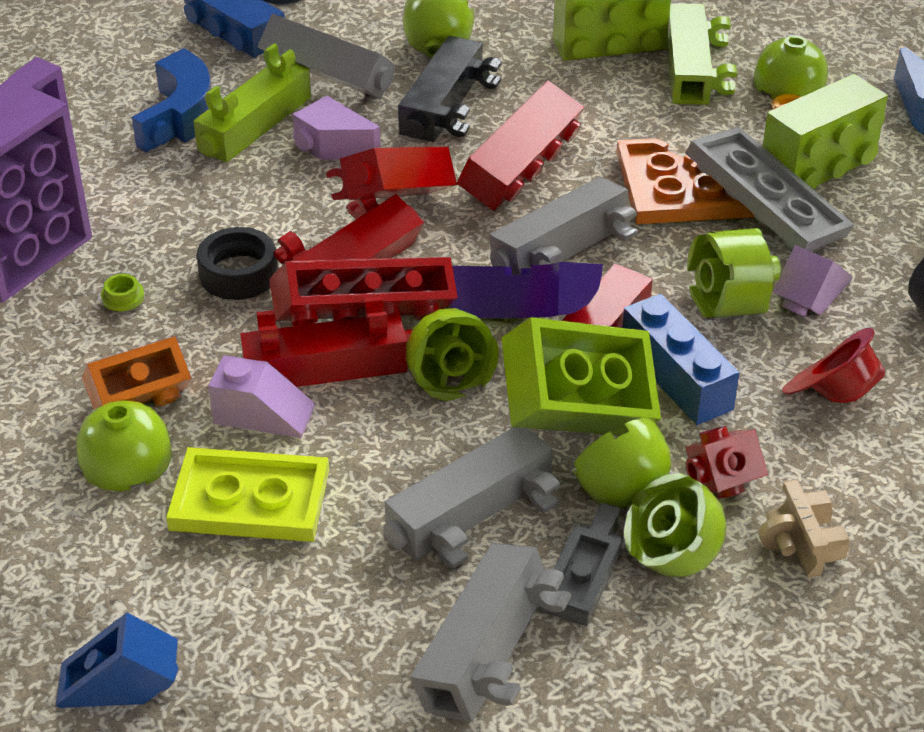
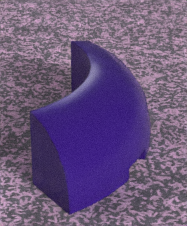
M556 262L531 265V268H521L520 275H512V267L452 265L458 299L447 306L446 309L456 308L473 314L478 318H540L575 313L588 305L598 292L603 264Z

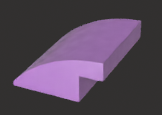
M35 57L18 69L0 85V302L2 303L92 238L61 67L39 57Z

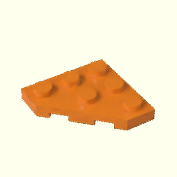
M657 138L617 140L616 154L626 189H628L631 207L637 212V216L634 217L636 224L754 217V214L739 200L730 197L726 193L725 188L714 178L700 171L697 164L687 155L682 157L668 151V143Z

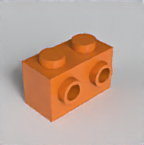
M176 336L88 363L82 375L93 410L110 402L123 400L140 402L142 404L154 401L155 407L164 406L180 399V392L184 391L192 379Z

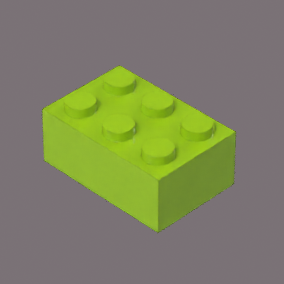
M554 0L553 40L563 61L665 50L667 48L671 0Z
M852 74L767 112L762 146L814 190L819 184L832 178H840L847 171L861 164L867 165L876 158L881 128L885 120L888 95L856 74Z
M530 317L501 337L511 427L606 434L611 431L612 435L621 436L629 432L624 425L627 422L641 418L652 419L654 422L661 420L649 331Z

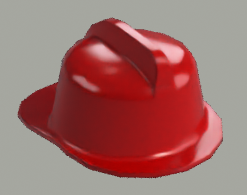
M864 328L854 333L829 355L798 373L782 388L783 394L790 395L812 387L831 402L848 403L863 397L885 375L884 366L869 344L875 334L873 328Z

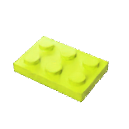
M187 447L166 516L168 531L314 542L329 475V458Z

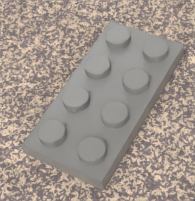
M740 127L692 140L685 152L697 164L700 171L714 178L725 188L726 193L730 197L739 200L754 214L756 220L770 227L783 239L784 244L792 250L795 245L809 251L823 247L847 237L854 226L849 219Z

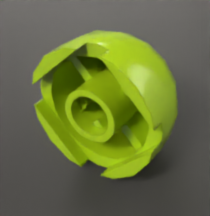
M406 0L402 20L403 31L409 44L416 51L433 58L449 35L470 39L475 12L473 8L471 10L468 7V0Z
M788 36L771 42L759 54L753 83L760 93L763 90L771 94L770 99L783 94H794L803 97L826 86L828 63L822 50L802 36Z
M456 308L440 309L425 316L413 328L406 344V362L414 380L431 397L446 402L468 396L457 391L480 384L484 387L491 380L498 365L499 347L490 329L477 316ZM448 375H465L457 387L446 385Z
M123 400L110 402L96 408L85 418L76 436L77 461L83 476L89 483L104 490L126 491L131 490L130 485L140 484L144 481L146 485L154 482L168 469L172 459L170 436L165 422L151 407L140 402Z
M641 418L625 423L624 425L629 432L622 434L616 439L611 431L607 432L589 445L574 462L577 470L573 471V473L593 501L600 505L605 503L620 509L630 507L632 504L639 507L642 500L648 495L642 490L650 482L670 473V450L663 434L652 419Z
M683 473L665 474L650 482L642 490L648 495L642 500L639 507L634 504L631 505L626 516L623 531L625 546L628 552L637 558L640 564L667 577L690 576L705 569L718 556L726 536L725 515L722 505L705 485Z

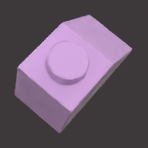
M325 96L293 114V139L295 144L301 151L309 152L320 160H339L340 158L368 149L380 148V126L329 96Z
M795 245L772 292L784 299L782 307L803 317L806 316L808 310L821 315L850 283L853 277L834 261Z
M223 355L208 385L213 424L302 438L315 407L314 402L268 362Z

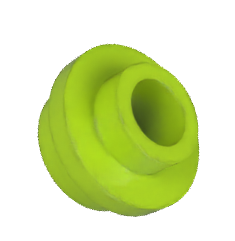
M116 274L109 277L104 282V288L101 291L102 304L107 309L117 312L129 311L138 307L145 297L143 286L130 274Z

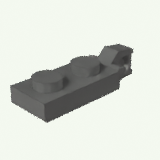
M601 503L591 526L582 523L580 526H574L554 567L555 570L561 571L564 574V579L558 590L570 592L571 598L562 612H551L539 606V611L588 626L621 553L623 536L616 534L619 528L618 515L620 508Z

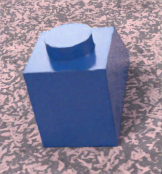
M126 612L61 663L55 706L59 708L145 704L160 692L166 691L175 682L178 672V665L176 663L178 638Z

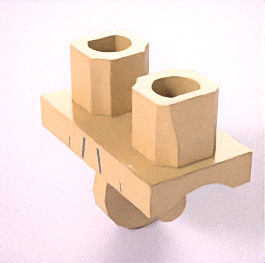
M798 479L783 481L782 488L787 498L778 510H771L766 514L767 521L759 530L761 543L766 549L772 551L781 550L784 556L792 555L796 551L807 578L822 576L824 563L847 557L850 544L849 537L843 526L822 529L819 524L830 523L833 513L832 502L826 490L804 493Z

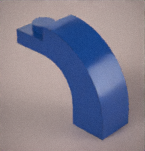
M185 48L155 62L159 92L168 98L132 116L136 147L145 153L159 145L166 144L175 137L184 143L195 137L193 121L209 109L205 101L206 92L211 90L208 68L199 57Z

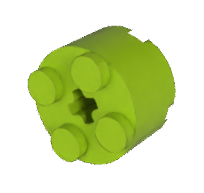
M758 228L708 232L696 236L691 243L687 259V272L695 271L696 285H689L691 298L703 317L706 318L766 313L769 309L773 282L779 280L781 266L778 257L770 255L769 248L761 231Z

